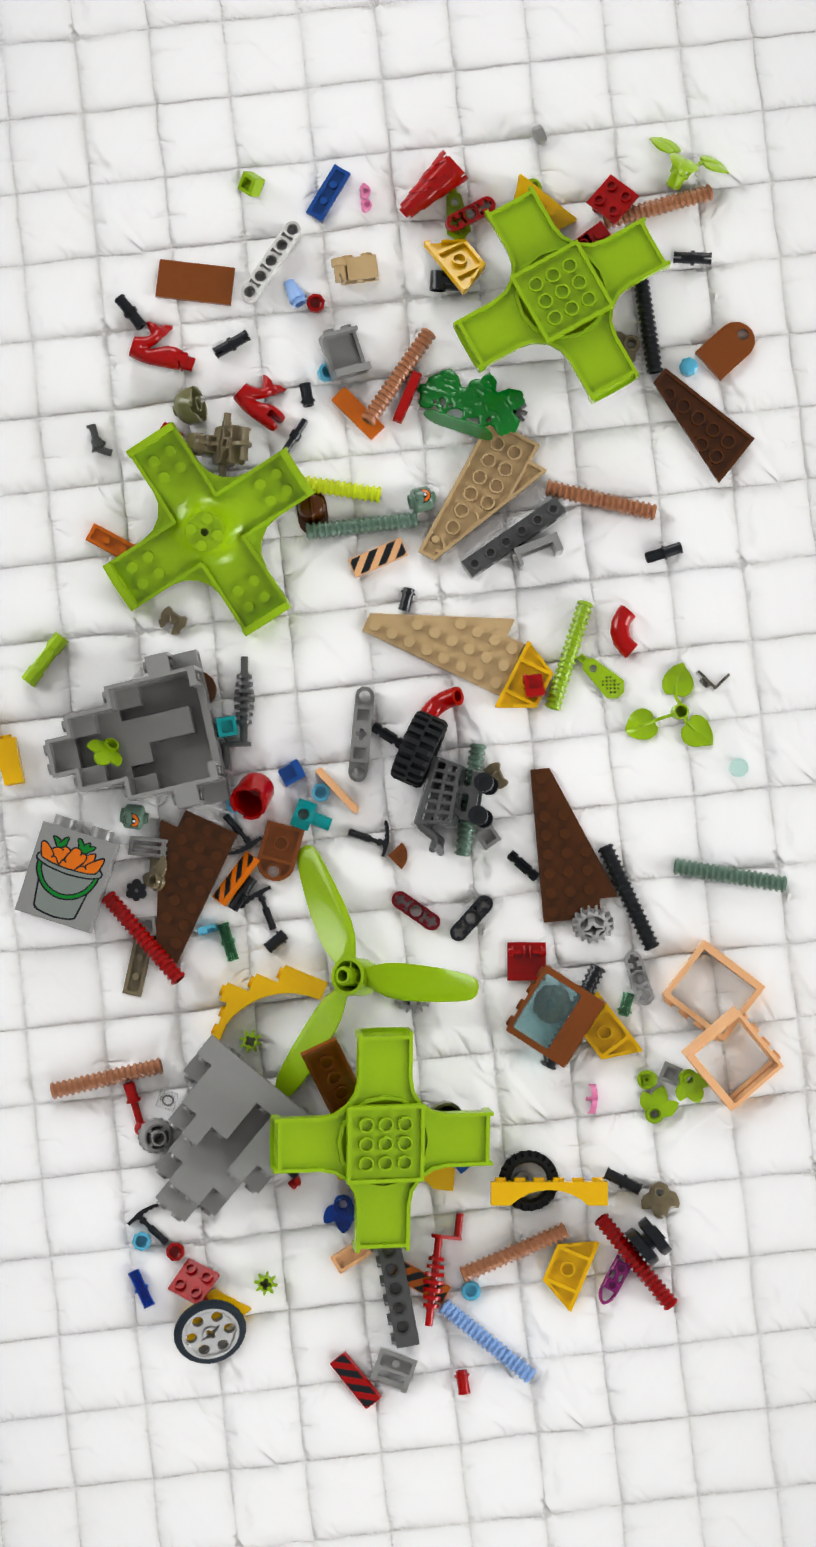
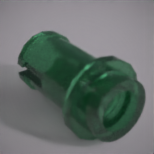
M623 992L620 1007L617 1008L618 1015L629 1017V1014H632L630 1010L635 997L634 994Z

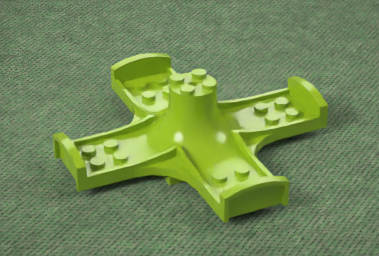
M532 185L528 187V192L492 212H489L487 209L484 216L487 222L491 224L511 263L510 281L504 292L493 301L453 322V329L478 373L522 347L539 344L548 345L560 351L568 360L591 405L637 380L639 373L618 338L612 320L613 308H615V304L621 294L661 270L664 271L670 268V260L666 261L645 225L646 218L643 217L605 239L593 243H583L577 239L575 241L571 240L558 230Z
M174 422L168 423L125 451L141 472L158 502V518L153 530L142 541L102 566L131 611L170 586L185 580L201 581L212 586L220 594L241 626L245 637L292 607L267 568L262 555V541L264 540L263 537L267 527L277 517L316 493L288 452V447H285L250 471L236 477H223V475L219 476L208 471L198 461Z
M409 1027L355 1029L357 1055L356 1085L353 1095L346 1105L336 1112L327 1115L281 1117L278 1114L271 1115L269 1134L270 1169L273 1174L323 1172L335 1174L346 1181L354 1196V1240H352V1248L356 1253H360V1249L404 1248L405 1251H410V1210L413 1191L419 1182H424V1177L434 1170L447 1167L493 1166V1161L490 1159V1116H494V1111L489 1107H483L481 1110L460 1111L431 1109L421 1102L414 1089L413 1031Z

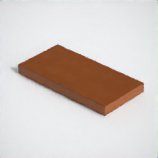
M160 259L155 297L231 306L235 268Z
M335 1036L301 1052V1056L330 1114L347 1104L354 1093L356 1077Z

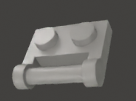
M381 1347L369 1381L381 1382L400 1389V1392L406 1394L418 1360ZM383 1369L405 1377V1380L401 1382L381 1375L379 1370Z

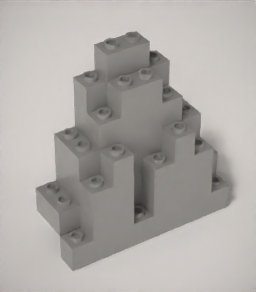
M196 649L174 655L169 652H163L144 657L143 669L145 674L148 673V676L103 686L102 698L104 703H107V706L63 716L64 721H61L63 732H66L67 735L44 740L43 750L45 756H48L49 764H47L49 775H52L55 779L76 775L74 784L76 789H79V792H87L104 787L111 788L125 784L123 786V793L125 798L128 797L130 801L173 794L172 801L174 806L183 810L230 801L231 792L200 653ZM107 738H114L119 743V754L122 757L121 765L117 767L111 762L106 766L97 765L94 761L95 753L87 748V744L93 739L103 741Z
M213 1034L183 1070L186 1073L184 1077L191 1083L196 1081L197 1084L168 1119L171 1122L169 1125L177 1132L181 1130L182 1134L155 1166L158 1169L156 1173L163 1179H166V1177L169 1179L155 1197L158 1200L156 1203L164 1210L168 1208L172 1211L171 1216L179 1222L181 1220L185 1222L199 1204L202 1206L201 1210L208 1216L212 1214L215 1217L243 1182L246 1184L244 1187L252 1194L254 1192L259 1194L274 1176L270 1169L269 1156L270 1116L278 1114L280 1117L313 1115L305 1107L302 1109L245 1062L243 1056L232 1047H227Z

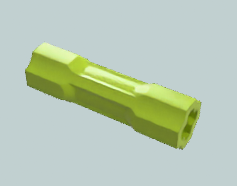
M55 632L47 642L44 650L35 662L27 668L21 678L35 688L44 676V672L56 656L61 654L69 641Z

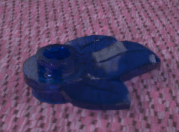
M345 1194L337 1196L334 1204L328 1206L324 1212V1223L327 1224L335 1221L336 1226L342 1233L347 1232L352 1225V1221L354 1222V1205L351 1197ZM342 1200L346 1201L347 1206L345 1208L341 1207L340 1202Z

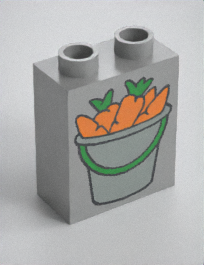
M56 814L53 824L46 821L42 823L15 910L87 933H93L120 845L112 843L115 832L92 826L90 835L75 831L78 823L77 820Z

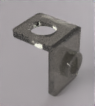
M700 670L695 673L700 678L699 682L706 689L709 687L713 692L730 676L728 673L715 686Z

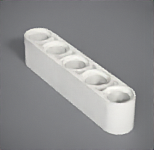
M288 221L242 286L241 295L246 303H254L258 300L300 239L301 226L298 222ZM292 227L298 230L294 235L288 233V230ZM280 243H285L287 245V248L285 250H279L277 248V245ZM270 258L277 261L273 266L267 265L266 262ZM258 274L266 276L264 281H257L255 278ZM252 289L255 291V294L252 297H247L245 292Z

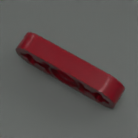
M403 891L393 894L392 904L394 907L431 931L436 930L440 926L439 916ZM404 895V901L407 903L409 900L413 901L408 906L407 911L403 910L406 907L404 904H396V896ZM414 905L420 906L422 910L421 914L417 917L410 913V909ZM425 910L429 912L426 915L427 917L436 918V926L428 927V921L423 919V922L419 921L423 917Z

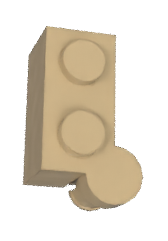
M366 252L357 257L344 255L331 259L335 283H340L341 278V286L379 281L376 254Z

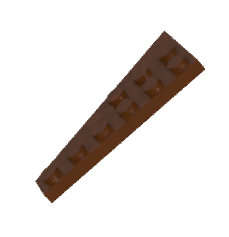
M665 368L653 384L719 484L755 438Z

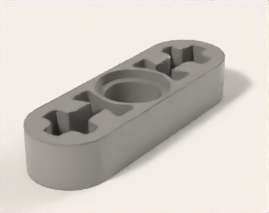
M628 952L624 957V963L635 998L640 1005H649L652 1003L654 995L642 957L638 952ZM633 954L634 957H638L636 966L639 967L641 965L642 970H635L631 973L630 969H634L632 963H628V959ZM636 973L644 975L643 983L636 984L633 977ZM647 984L648 988H644L645 993L650 995L647 998V1002L640 1000L639 997L642 996L641 989L637 991L636 987H642Z

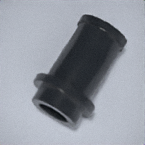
M301 383L299 385L302 398L300 403L303 404L304 408L314 406L315 399L312 395L311 383Z
M404 587L401 590L402 596L398 607L399 610L410 612L413 595H416L414 593L415 589Z
M282 930L276 931L277 934L263 944L270 953H273L281 944L287 943L286 940L289 938Z

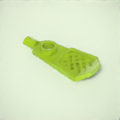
M456 188L451 190L446 196V219L452 213L465 207L462 195L457 192ZM453 199H456L458 201V204L452 205L451 201ZM462 218L458 219V221L452 219L453 222L450 225L457 227L458 222L462 221ZM470 225L454 233L447 230V235L453 239H464L471 232Z
M583 653L577 657L583 664V671L607 699H618L624 693V680L594 658L588 659ZM590 666H596V672H591Z

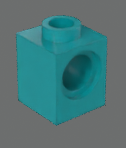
M235 715L215 718L219 738L238 735Z

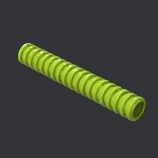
M577 601L578 606L575 607L576 612L573 613L575 615L572 618L573 623H570L571 629H568L569 635H566L568 639L564 642L566 645L563 646L564 651L561 652L562 657H559L560 663L557 664L559 667L555 670L557 672L554 674L555 679L552 680L553 686H550L551 691L548 692L549 697L546 698L548 701L545 703V706L556 711L561 710L560 705L563 704L562 699L565 698L564 693L567 692L565 689L568 688L567 682H570L569 676H572L571 671L574 670L572 666L576 663L574 660L577 659L578 648H581L580 642L583 641L581 638L585 635L583 632L586 631L585 626L588 625L587 620L590 619L589 614L592 613L591 608L594 607L592 603L587 601Z

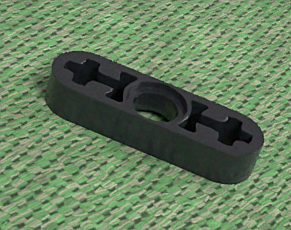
M480 896L452 926L450 936L453 940H464L493 907V901L489 896ZM487 899L489 900V908L484 907L480 911L484 914L480 917L479 913L472 908L476 906L478 909L481 906L479 901ZM468 913L476 914L477 921L474 924H469L466 921ZM463 920L464 924L471 928L469 931L465 928L462 931L463 937L458 936L456 938L454 936V929H460L462 927L460 921Z

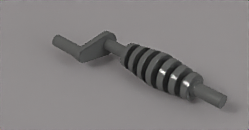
M241 656V671L236 676V679H240V682L235 683V686L240 687V689H235L234 694L240 695V697H234V702H240V704L234 705V709L240 710V712H235V717H240V720H236V724L240 726V742H221L225 770H229V747L252 746V742H248V726L252 724V720H248V717H253V713L248 712V710H253L254 705L248 704V702H255V697H248V695L254 694L253 689H248V687H253V682H248V679H252V675L248 673V656Z

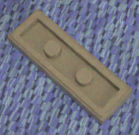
M134 940L122 993L142 997L150 958L147 956L148 953H144V948L141 949L140 944L136 943L137 940Z

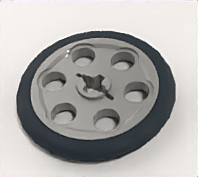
M216 1299L203 1300L193 1304L181 1314L175 1325L174 1342L178 1351L190 1361L201 1364L217 1363L227 1359L240 1348L246 1334V1321L240 1310L229 1302ZM214 1312L222 1313L217 1319L211 1317ZM196 1317L203 1318L198 1324L192 1322ZM228 1323L234 1324L231 1330H225L224 1326ZM194 1333L196 1337L193 1340H187V1335ZM221 1340L228 1341L225 1346L217 1345ZM200 1346H209L206 1351H199Z

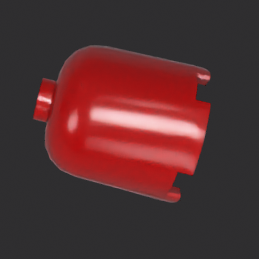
M257 772L248 773L244 776L230 796V805L233 811L243 815L244 819H259L265 813L273 798L274 785L266 775Z

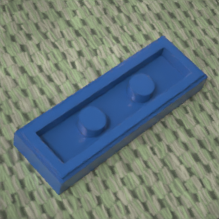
M334 164L308 207L306 214L322 223L350 178L351 173Z

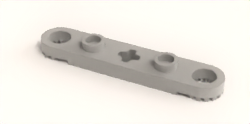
M361 687L355 694L348 769L350 779L355 782L363 781L368 773L374 708V692L369 687ZM362 691L370 693L371 697L368 701L360 700L359 695ZM360 729H364V733H367V736H364L362 740L356 735V732H359ZM355 767L363 769L364 773L360 778H356L352 774Z

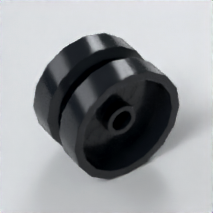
M645 1216L638 1222L639 1228L643 1231L642 1235L633 1227L624 1234L652 1267L659 1261V1257L653 1249L656 1248L664 1256L673 1249L665 1241L666 1238L655 1225L653 1226Z

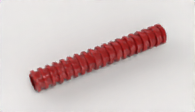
M115 891L106 894L102 899V904H106L105 907L109 908V912L114 913L113 916L117 917V921L121 922V926H125L124 929L129 931L128 934L132 935L133 940H137L136 943L140 944L141 949L144 948V953H148L147 956L152 958L151 961L156 962L155 965L160 967L159 970L163 971L164 976L167 975V979L171 980V984L174 985L184 978L185 973L181 972L180 967H177L178 964L173 963L174 960L169 958L170 955L166 954L165 949H161L162 946L158 945L157 940L154 941V936H150L151 933L146 931L147 928L142 927L143 924L138 922L139 919L135 918L134 913L131 914V910L127 909L128 906L123 904V900H119L120 897L116 896Z
M604 1213L594 1224L598 1225V1229L603 1231L602 1234L606 1235V1239L610 1240V1244H613L614 1249L618 1250L617 1253L622 1254V1259H626V1264L629 1263V1267L633 1268V1272L637 1273L636 1276L640 1277V1281L645 1283L644 1286L648 1287V1291H652V1296H656V1301H660L659 1304L664 1306L663 1309H671L678 1299L673 1297L674 1294L670 1293V1289L666 1288L665 1283L662 1284V1279H658V1274H654V1269H650L651 1266L647 1265V1261L643 1260L644 1257L640 1256V1252L635 1250L636 1247L632 1246V1242H628V1237H624V1233L620 1232L621 1229L616 1227L617 1224L612 1222V1218L608 1217L609 1214Z

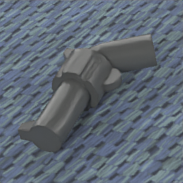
M96 424L87 425L86 428L90 430L92 437L91 444L93 449L91 452H98L111 457L113 449L103 447L106 445V442L101 437L99 438Z

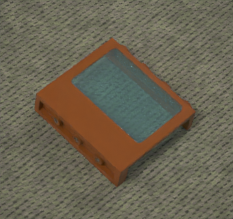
M546 965L545 967L542 966L537 972L536 976L538 979L535 984L532 982L527 988L526 992L528 995L525 1000L521 999L517 1004L516 1009L518 1011L516 1014L508 1018L505 1024L508 1026L506 1031L565 1068L607 1002L551 968L552 966Z

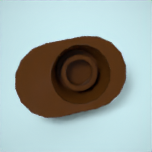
M316 492L296 505L300 528L305 533L306 523H309V525L312 522L318 524V522L324 523V521H327L328 523L327 503L321 493L317 494Z

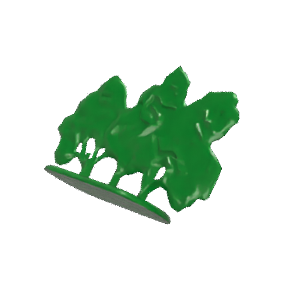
M450 368L429 377L425 384H420L419 388L416 389L420 394L418 401L420 407L426 409L436 406L439 411L425 410L423 412V415L429 421L482 440L493 439L492 433L485 428L489 425L493 426L500 436L516 432L520 420L513 413V410L519 409L525 404V399L523 398V392L520 390L508 388L497 392V381L491 373L482 376L481 379L471 380L468 387H462L458 375ZM440 398H444L446 401L444 409V405L440 406ZM434 399L437 400V404L433 403ZM451 409H459L462 411L463 416L460 419L448 415L447 412ZM488 417H491L490 422H486ZM479 418L480 425L466 421V419Z

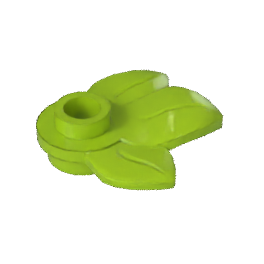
M107 738L103 741L93 739L87 744V748L95 753L94 761L97 765L106 766L110 762L117 767L121 765L122 757L119 754V743L114 738Z
M682 1070L678 1076L679 1084L675 1089L678 1101L688 1097L692 1102L700 1103L704 1097L703 1088L709 1085L694 1070Z
M664 1086L658 1087L652 1094L642 1092L640 1097V1105L645 1110V1118L653 1124L661 1122L664 1117L672 1116L679 1104L677 1101L668 1100V1094ZM653 1110H656L658 1112V1115L655 1118L651 1116V1112Z

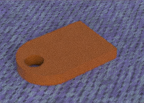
M728 323L695 352V355L721 381L752 352L755 345L754 333L744 323ZM738 331H746L748 338L745 340L739 339L737 336Z
M270 820L267 821L257 857L260 860L257 867L262 876L271 881H282L292 874L305 830ZM271 866L279 868V874L276 877H271L268 874V869Z

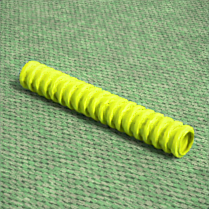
M310 475L305 477L317 494L323 493V495H326L327 493L329 496L333 494L335 497L339 495L341 498L346 496L347 499L352 497L353 500L358 498L359 501L364 499V501L380 502L381 486L375 488V485L369 487L368 484L363 486L362 483L357 485L356 482L351 484V482L334 481V479L330 481L328 478L324 480L322 477L317 479L316 476L311 478Z

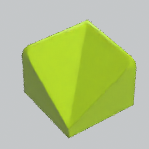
M243 171L237 189L250 197H259L265 179L252 171Z

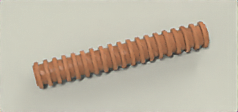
M706 184V187L702 185L700 188L695 187L694 190L689 189L688 192L684 190L683 193L677 192V195L673 193L671 196L666 195V198L662 196L659 200L655 198L654 201L649 200L648 203L644 201L643 204L632 205L616 224H613L603 216L604 225L607 229H610V227L615 228L616 225L621 226L622 223L626 225L627 222L633 223V220L637 221L643 217L650 218L651 215L655 217L656 214L661 215L662 212L666 214L667 211L673 212V209L678 210L680 207L684 209V206L690 207L691 204L694 206L696 203L701 204L702 201L704 203L707 200L712 201L713 191L711 186Z
M422 328L421 333H418V337H415V342L411 343V347H408V352H405V356L401 357L402 361H399L398 366L394 367L395 371L391 372L392 375L388 376V380H385V385H382L381 390H378V395H375V399L371 400L372 404H369L368 409L364 410L365 414L361 415L364 422L371 426L376 425L375 421H378L379 416L383 415L382 411L386 410L385 407H388L389 402H392V397H395L396 392H399V387L401 388L403 386L402 383L406 382L405 378H408L409 373L413 372L412 368L416 367L415 364H418L419 359H422V354H425L426 349H429V344L431 345L433 343L432 340L436 339L435 334L431 330Z
M549 480L545 491L546 496L552 495V498L556 496L557 499H560L561 497L563 500L569 499V502L573 500L575 503L581 502L580 504L582 505L583 503H586L587 506L591 504L592 507H604V510L608 508L610 511L615 510L617 513L621 511V514L625 512L627 515L633 514L634 517L638 515L639 518L643 516L644 519L650 518L652 521L657 510L656 504L651 505L649 502L645 504V501L641 503L639 500L633 501L632 498L628 500L627 497H616L615 494L611 496L610 493L606 495L604 492L598 493V490L593 492L592 489H581L580 486L576 488L575 485H563V482L559 484L558 481L552 482V480Z
M158 1057L156 1060L150 1059L149 1062L145 1060V1063L139 1062V1064L133 1063L132 1066L128 1064L127 1067H115V1070L111 1068L109 1071L103 1070L102 1073L98 1071L97 1074L92 1073L90 1076L89 1074H86L85 1077L81 1075L80 1078L74 1077L73 1080L69 1078L68 1081L64 1079L62 1082L56 1081L55 1084L51 1082L50 1091L54 1099H57L58 1096L62 1098L63 1095L67 1097L69 1094L75 1095V1092L79 1094L81 1091L86 1092L88 1089L92 1091V1088L97 1090L98 1087L104 1088L105 1085L109 1087L110 1084L113 1086L116 1083L122 1084V1081L126 1083L128 1080L133 1081L135 1078L139 1080V1077L143 1079L145 1076L151 1077L152 1074L154 1076L157 1073L163 1074L161 1059Z
M561 1222L559 1226L554 1225V1228H548V1231L543 1230V1233L538 1232V1235H532V1238L527 1237L525 1241L522 1239L520 1243L515 1242L516 1245L511 1244L509 1248L504 1247V1250L499 1249V1252H493V1255L488 1254L486 1258L483 1256L481 1260L476 1259V1262L472 1261L470 1265L467 1263L465 1267L460 1266L459 1270L464 1281L467 1283L469 1279L474 1280V1277L477 1276L479 1278L481 1274L485 1275V1272L490 1273L492 1269L495 1271L497 1267L502 1268V1265H508V1262L513 1263L515 1259L518 1261V1258H524V1255L529 1256L531 1252L534 1254L536 1250L541 1251L540 1248L545 1249L547 1245L552 1246V1243L557 1244V1241H563V1238L568 1239L569 1235L565 1225Z

